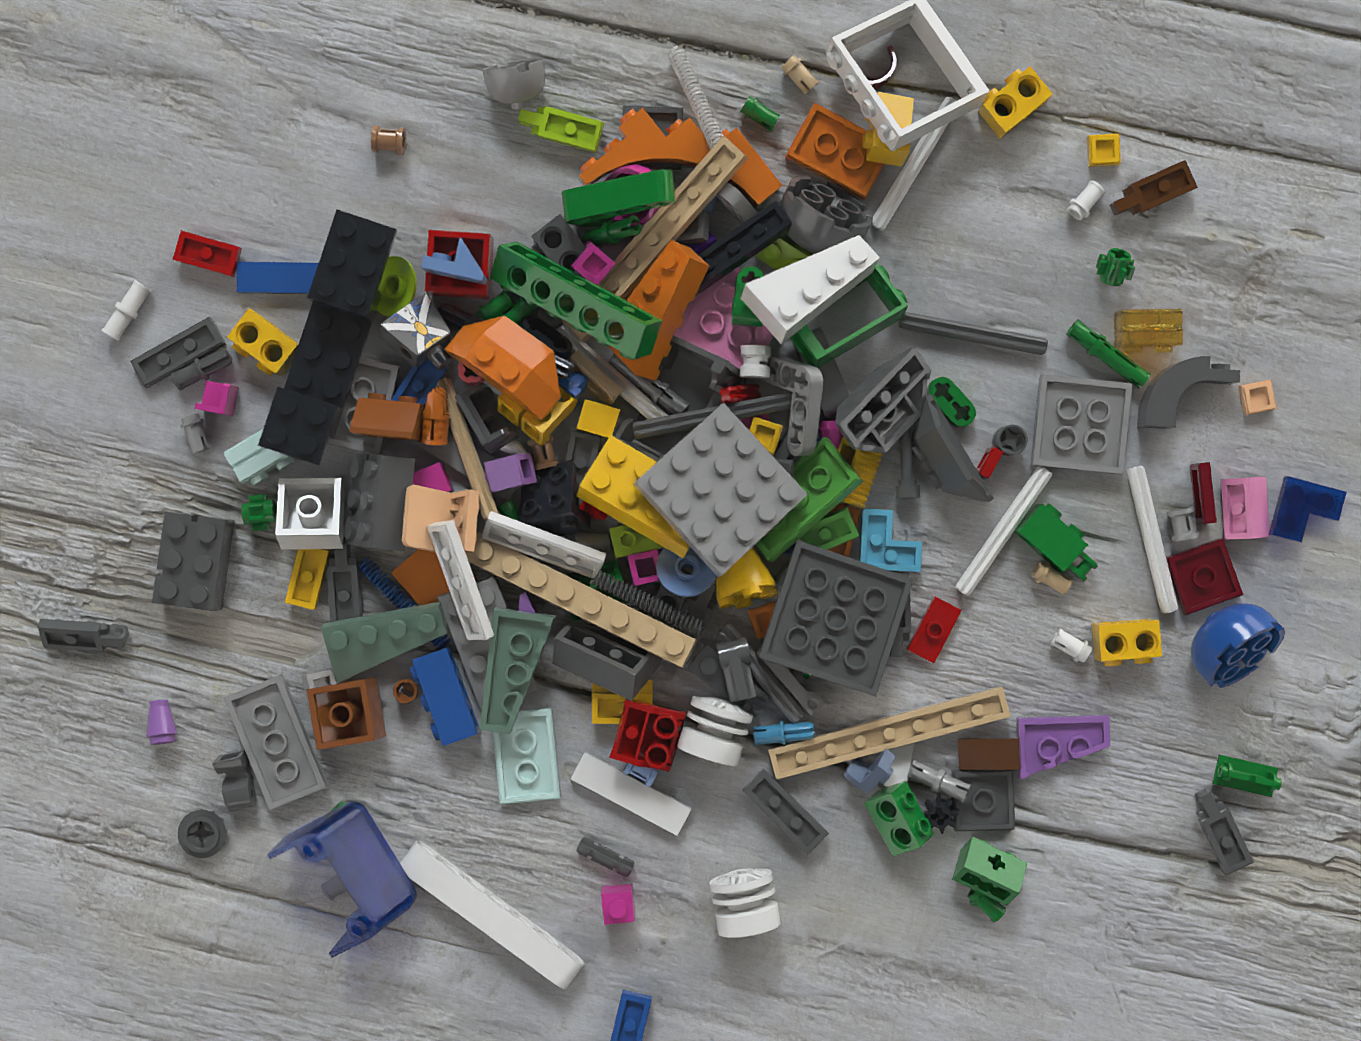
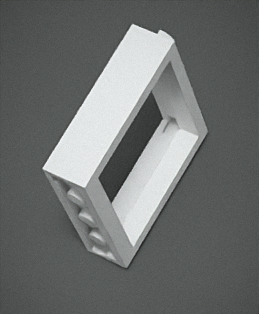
M909 0L833 37L825 54L830 67L835 69L840 75L845 89L855 97L860 105L862 114L867 119H870L877 130L879 139L887 144L891 152L980 107L989 93L985 83L926 0ZM909 23L961 99L901 129L849 52Z

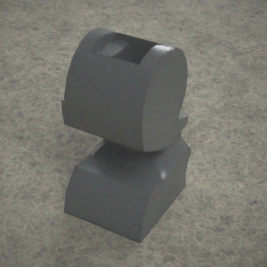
M245 750L219 755L212 763L217 774L225 773V779L222 783V795L225 805L230 812L256 806L255 788L251 782L253 775L249 770L250 762Z

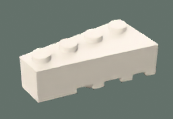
M858 235L745 284L741 300L782 344L873 273L880 257Z

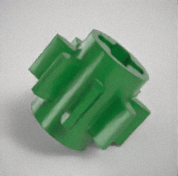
M1119 248L1110 249L1107 256L1100 254L1095 266L1098 268L1096 274L1100 275V280L1110 286H1120L1123 284L1124 279L1131 281L1136 267L1133 266L1134 260H1131L1130 253Z
M266 494L248 496L249 503H243L241 507L244 525H252L253 531L270 530V523L276 522L277 519L275 501L267 500Z

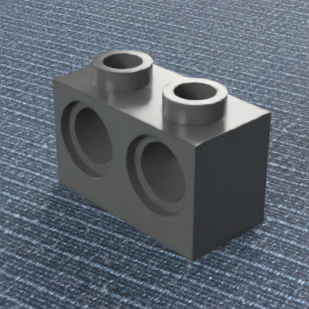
M561 214L531 236L536 243L532 246L534 251L563 267L568 259H577L586 249V246L569 224L565 223V219ZM552 234L561 236V244L557 248L547 247L546 239Z

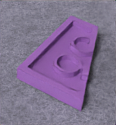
M1110 716L1016 718L1017 738L1020 737L1022 768L1018 769V778L1020 780L1044 769L1048 770L1056 767L1060 763L1074 758L1078 759L1110 747Z

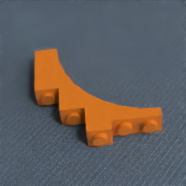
M643 107L637 112L631 109L619 120L621 125L618 127V133L622 136L623 140L619 141L618 138H615L604 147L603 150L606 154L597 161L592 157L579 168L582 173L578 176V180L583 186L590 185L624 165H640L651 162L679 163L696 167L710 152V148L703 133L690 117L684 122L681 119L675 121L666 129L668 135L665 136ZM736 127L731 132L726 128L722 131V134L748 157L728 183L738 189L756 208L776 192L782 184Z

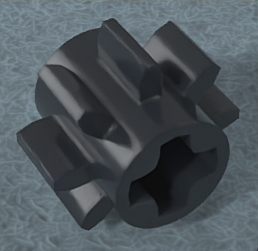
M937 793L935 801L932 802L926 799L924 803L929 810L923 811V814L928 818L931 829L933 827L939 828L941 834L944 833V829L948 825L953 828L956 827V821L951 817L959 815L960 809L952 808L953 797L945 800L941 799L940 793ZM937 808H942L945 818H939V815L936 813Z

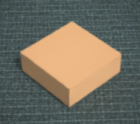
M1271 380L1238 386L1244 416L1277 409Z

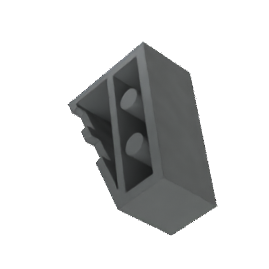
M570 620L555 637L552 664L632 701L655 673L662 661V658L596 625Z

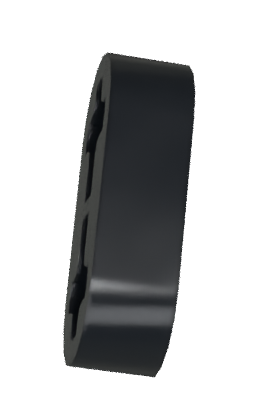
M527 317L523 320L521 328L551 348L555 355L568 360L573 349V345L568 338L539 318Z

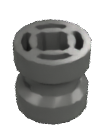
M1013 424L999 428L992 438L993 447L1003 451L1002 455L1004 456L1021 453L1026 448L1028 442L1025 430Z

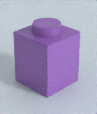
M531 453L515 454L484 462L486 468L485 478L491 492L504 491L537 483Z

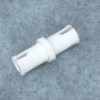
M134 280L122 301H117L115 304L116 310L101 331L119 341L131 320L138 317L139 314L136 312L152 290Z

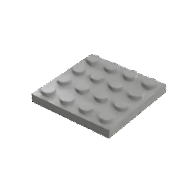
M724 403L633 484L718 577L722 576L808 495Z

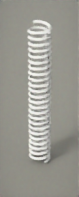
M675 46L669 51L668 57L711 150L715 146L713 144L717 143L724 135L722 130H720V126H718L717 119L711 110L712 108L709 107L710 104L704 95L699 80H697L696 73L692 69V65H690L691 62L687 54H685L686 51L679 49L671 54L673 50L678 48V46Z

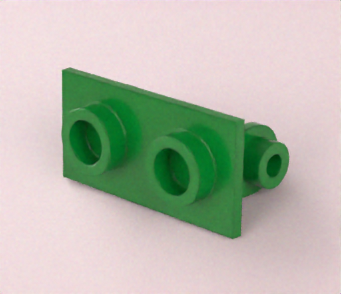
M1219 754L1212 784L1272 797L1274 790H1280L1282 780L1277 778L1278 767Z

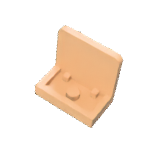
M418 485L408 486L406 489L402 532L403 545L436 552L427 526L435 522L454 520L465 554L474 552L477 541L476 526L479 513V491L467 489L450 493Z

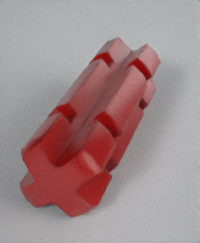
M754 383L722 388L719 392L722 396L720 401L724 404L760 398V386Z

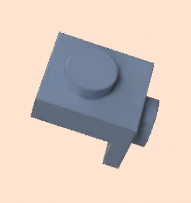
M885 749L870 766L859 758L852 759L844 773V777L854 786L859 787L868 794L879 782L884 784L890 778L894 771L891 765L895 755Z

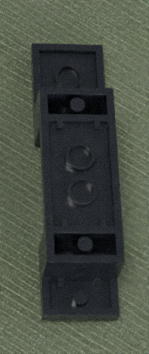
M336 209L307 296L312 305L284 388L277 386L258 446L320 466L329 437L335 438L382 296L378 288L397 234V229Z

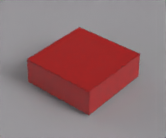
M995 447L986 450L976 468L982 479L990 478L1003 451Z

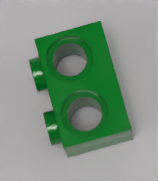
M906 781L880 789L864 802L892 857L921 848L934 835L928 819L923 814L914 793Z

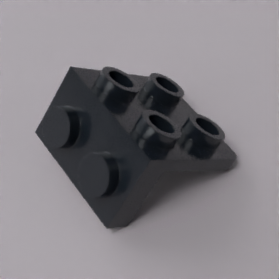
M572 460L558 463L553 467L536 470L537 483L522 486L519 522L557 536L573 535L578 531L590 528L591 517L575 504L577 465Z

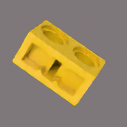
M1031 66L1023 72L1018 68L1004 80L1007 85L1000 91L993 88L987 94L983 101L984 104L978 110V113L999 139L1003 138L1045 104L1053 95ZM1018 86H1028L1032 92L1031 97L1022 96L1019 93ZM1002 104L1006 106L1008 116L998 115L995 111V105Z
M250 308L247 309L227 336V338L234 342L232 348L245 358L249 354L259 361L256 366L269 376L273 373L280 376L285 374L293 362L299 344L258 312ZM251 328H256L258 331L256 341L248 343L246 341V333ZM280 346L282 357L278 361L273 362L270 358V352L274 347Z
M1157 619L1091 623L1094 659L1101 662L1104 661V666L1123 665L1122 660L1134 659L1135 664L1152 663L1153 657H1162L1160 622ZM1144 633L1147 636L1148 642L1145 648L1139 650L1136 646V639L1140 634ZM1115 636L1118 642L1117 648L1112 652H1108L1105 645L1109 637Z

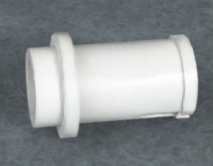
M1090 181L1076 199L1069 201V207L1067 208L1069 214L1077 220L1087 218L1090 215L1089 210L1105 194L1104 188L1099 183Z
M1061 628L1051 642V646H1055L1074 657L1073 661L1075 662L1081 661L1084 663L1092 650V647L1088 645V641L1082 642Z

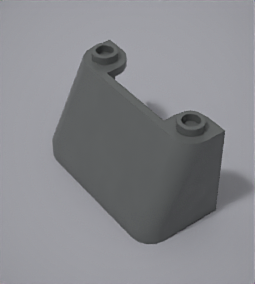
M674 335L670 341L671 350L668 356L663 357L660 363L664 368L658 380L662 383L667 382L671 385L670 389L691 404L687 412L720 406L723 404L720 401L722 396L719 394L722 388L746 384V378L740 377V370L728 360ZM657 404V406L661 410H663L668 416L673 415L662 405ZM640 413L637 420L628 418L620 422L615 431V438L658 462L695 428L636 439L633 424L638 421L648 420Z

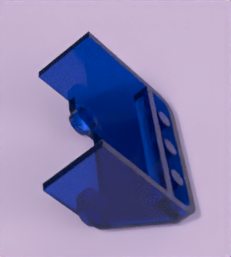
M358 802L346 803L287 834L267 854L269 859H272L295 847L299 855L307 862L318 863L328 858L359 909L348 917L346 921L347 931L329 952L331 958L371 939L409 910L417 898V891L368 810Z

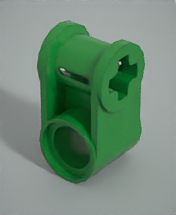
M749 266L742 269L736 277L731 325L762 327L763 323L741 300L746 284L742 283V279H745L748 274H752L753 280L764 276L760 269Z

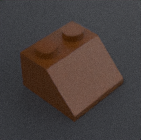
M368 393V398H358L349 433L366 437L420 442L422 411H424L425 406L417 403L416 397L399 396L398 401L386 400L387 395Z
M377 677L306 689L317 750L375 741L386 737Z

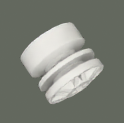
M693 696L690 704L701 709L702 712L688 710L687 717L697 722L698 726H683L677 747L709 761L729 766H738L743 745L733 740L732 736L733 734L747 735L748 729L736 723L751 724L753 715L742 710L738 705L722 699Z
M759 868L739 869L709 881L711 892L716 893L712 896L713 904L726 906L715 913L719 936L728 938L747 937L768 932L781 925L777 901L764 900L775 893L774 885L769 884L773 881L771 870Z

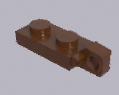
M1186 160L1130 184L1128 188L1122 190L1124 197L1110 204L1114 216L1129 209L1132 215L1141 214L1195 190L1198 186Z

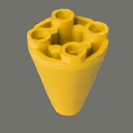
M754 545L722 576L716 577V598L720 609L734 605L736 609L746 608L753 605V599L758 597L760 599H767L778 594L775 580Z

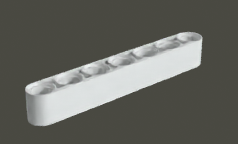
M415 841L399 863L398 868L407 877L558 987L567 989L584 966V961L576 953L423 842Z

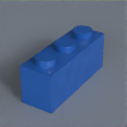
M451 646L413 659L414 666L410 667L411 674L415 683L421 684L424 693L420 696L424 710L431 712L434 721L431 724V730L435 740H441L442 746H446L478 734L481 730Z

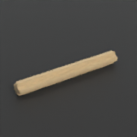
M443 378L437 382L436 387H444V390L448 393L447 412L450 413L449 424L472 490L479 491L478 503L484 521H487L490 511L498 514V510L486 481L464 414L455 398L456 392L450 378Z

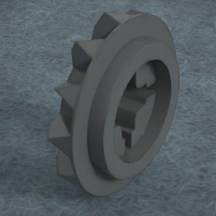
M199 809L189 813L182 819L178 828V840L182 849L187 854L196 858H208L218 853L224 846L228 831L225 828L224 819L216 815L215 811ZM201 824L204 825L205 830L214 832L206 837L205 842L202 841L201 836L191 835V833L201 829Z

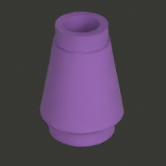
M168 700L150 701L146 738H150V745L175 742V735L178 733Z

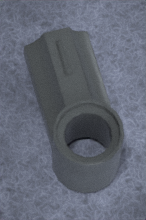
M746 637L717 643V655L721 671H724L730 702L756 697L749 666L751 665V658Z

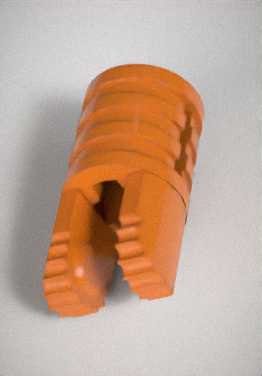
M440 386L428 392L425 410L422 411L420 442L423 444L436 446L448 444L450 413L447 412L448 393H446L444 387L441 388Z

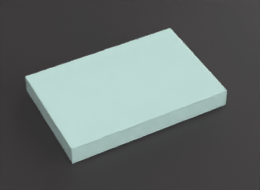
M552 707L520 710L510 734L493 732L500 805L560 799L561 793Z

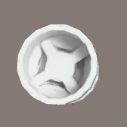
M764 345L741 346L740 356L743 358V365L740 367V377L770 378V367L767 365L768 358L771 357V347Z

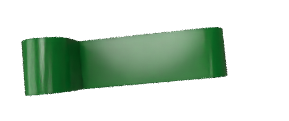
M671 170L650 171L571 188L561 192L565 223L579 227L600 226L606 222V218L676 203L673 173Z

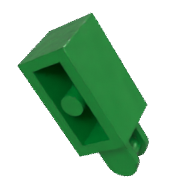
M1048 503L1046 506L1044 504H1036L1019 523L1014 533L1043 559L1050 562L1053 568L1061 572L1068 569L1078 579L1085 582L1088 572L1092 568L1096 569L1098 565L1083 551L1088 546L1082 539L1085 536L1084 533L1073 524L1067 526L1060 519L1062 514L1051 504ZM1077 557H1080L1083 561L1075 567L1072 563Z

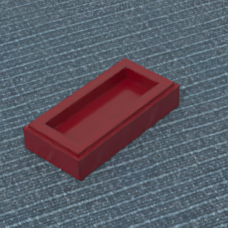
M1210 462L1191 464L1190 474L1196 523H1217Z

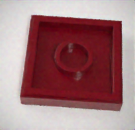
M1218 538L1166 557L1172 584L1184 615H1189L1244 595L1223 538Z

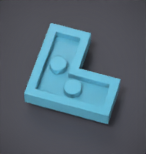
M861 509L859 561L887 571L921 572L922 542L892 540L893 510Z

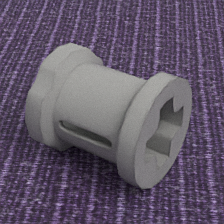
M1194 507L1166 512L1167 517H1171L1174 536L1172 537V542L1200 537V533L1195 529L1192 515L1195 512Z

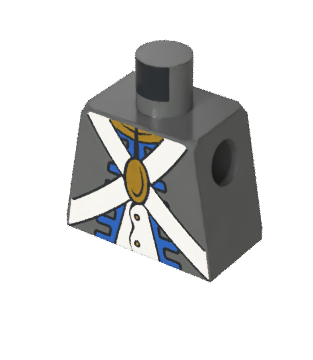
M424 293L380 323L379 338L413 367H419L429 359L438 370H442L452 361V357L444 350L450 342V329L427 293Z

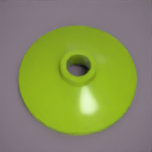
M399 256L388 258L378 288L382 296L377 311L384 316L391 317L414 300L417 288L416 273L412 264L407 259Z

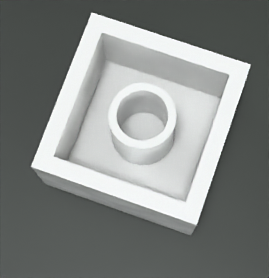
M341 478L279 479L276 538L281 549H343L345 490Z

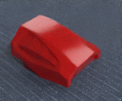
M625 699L609 758L639 767L670 772L687 712L666 709L635 699L632 701Z

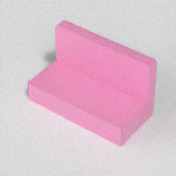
M1266 477L1221 479L1224 539L1269 537Z

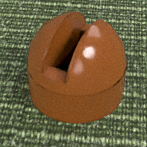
M402 679L393 688L395 699L402 704H410L418 697V687L412 680ZM404 687L408 691L413 692L414 695L410 698L399 692L400 688Z

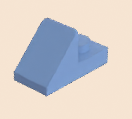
M461 238L459 239L454 262L451 261V256L433 252L432 257L423 256L421 268L425 272L486 285L487 278Z

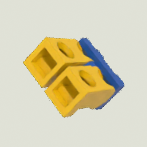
M577 371L569 379L558 377L561 398L543 421H540L503 393L498 397L497 411L515 426L519 427L521 425V430L542 447L549 439L553 430L580 405L581 395L587 388L588 379Z

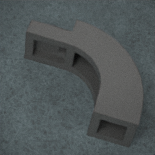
M1211 356L1190 358L1165 368L1150 382L1142 396L1138 411L1137 427L1156 429L1176 428L1178 401L1182 393L1194 383L1226 385L1239 383L1240 370H1230V364H1211L1210 368Z

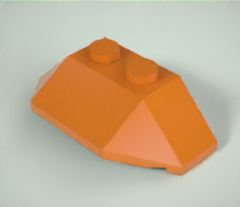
M506 316L463 326L444 349L445 352L540 421L544 420L561 398L554 351Z

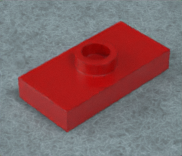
M933 596L906 649L935 663L962 610Z

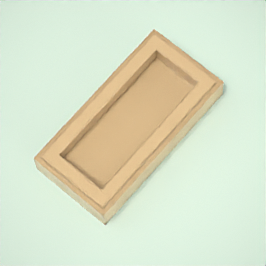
M577 350L569 359V362L574 364L572 374L576 371L582 373L588 379L587 388L607 406H612L623 390Z

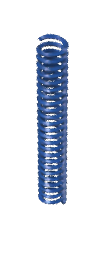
M370 556L359 563L358 570L365 574V578L369 577L368 581H372L375 588H379V591H382V595H386L385 598H389V602H392V605H396V608L399 609L408 608L413 605L414 601L408 603L410 597L403 601L407 594L399 598L404 591H400L397 594L400 590V587L395 589L397 584L390 587L394 580L386 584L390 577L381 582L387 576V573L378 579L383 570L376 574L380 567H377L373 570L377 563L368 568L373 563V560H370L364 565L370 559ZM448 635L440 636L431 640L430 643L433 642V646H437L436 649H441L447 643H450L451 638L447 639Z

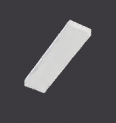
M490 511L481 537L592 579L601 570L606 557V553Z
M454 520L435 522L427 526L466 638L468 640H487L494 636Z
M586 751L571 777V780L678 836L691 811L690 806L652 786H647L645 782L629 774L625 775L622 770Z

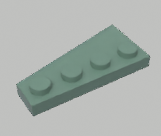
M441 601L324 623L321 631L336 682L339 683L445 635L448 627Z
M503 608L493 609L491 627L494 636L490 638L480 730L506 734L512 732L556 616Z

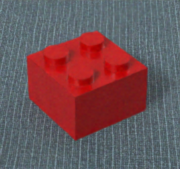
M429 230L427 256L432 257L433 252L451 256V261L454 262L459 239L461 238L487 278L486 285L426 272L425 292L429 296L490 300V275L494 239L491 234Z

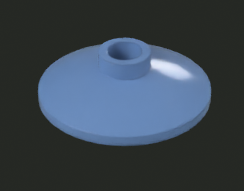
M691 547L684 558L663 548L657 559L656 569L661 584L668 591L678 596L691 597L699 595L708 590L717 577ZM690 567L693 569V573L685 575L682 573V570Z

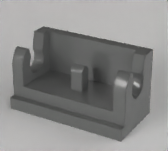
M480 383L455 396L482 446L489 454L519 438L510 421L497 411L498 400L490 387L485 388L483 383Z

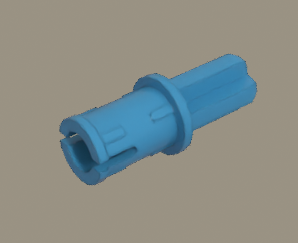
M780 721V724L753 727L756 746L770 743L786 745L788 741L809 740L815 736L813 722L785 724L784 721Z

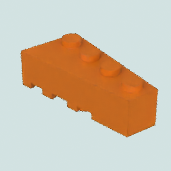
M673 240L669 241L626 300L662 320L652 354L631 360L623 357L619 350L608 346L635 375L654 381L657 380L660 373L658 367L663 357H667L671 350L670 341L676 329H680L685 320L683 317L684 311L688 303L693 302L709 268V265L691 248Z

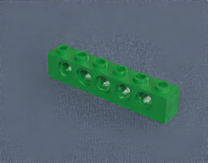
M517 241L498 246L490 279L500 284L503 290L515 292L524 297L523 300L526 303L540 306L547 310V314L551 317L567 321L573 329L592 335L598 343L619 350L620 354L627 359L636 360L652 354L662 323L661 319Z

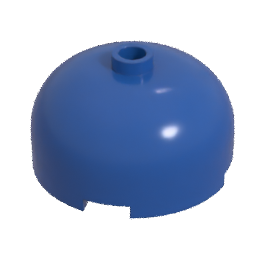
M1248 603L1228 606L1208 616L1195 634L1191 645L1193 665L1210 687L1214 684H1217L1220 688L1227 687L1259 668L1256 664L1265 657L1266 652L1269 650L1270 653H1274L1280 646L1285 636V630L1267 610L1260 606ZM1239 660H1241L1246 665L1242 669V665L1240 664Z

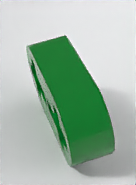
M938 377L929 383L927 396L932 394L945 418L952 425L965 427L974 421L976 416L974 405L952 380L946 377ZM936 383L939 386L947 385L946 394L951 399L949 402L943 396L937 398L934 395L937 391ZM953 403L959 408L966 407L968 409L966 412L968 419L966 421L963 418L957 420L954 417L957 411L952 406Z

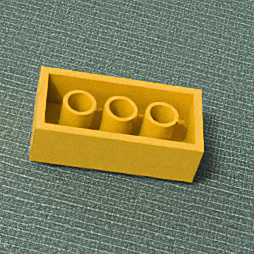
M610 435L579 485L577 497L684 558L690 546L633 485L657 462Z

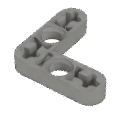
M771 355L767 362V365L770 367V378L762 380L793 392L787 437L788 449L793 456L811 455L815 450L823 389L822 373L814 366L786 356ZM804 407L806 408V417L804 415Z

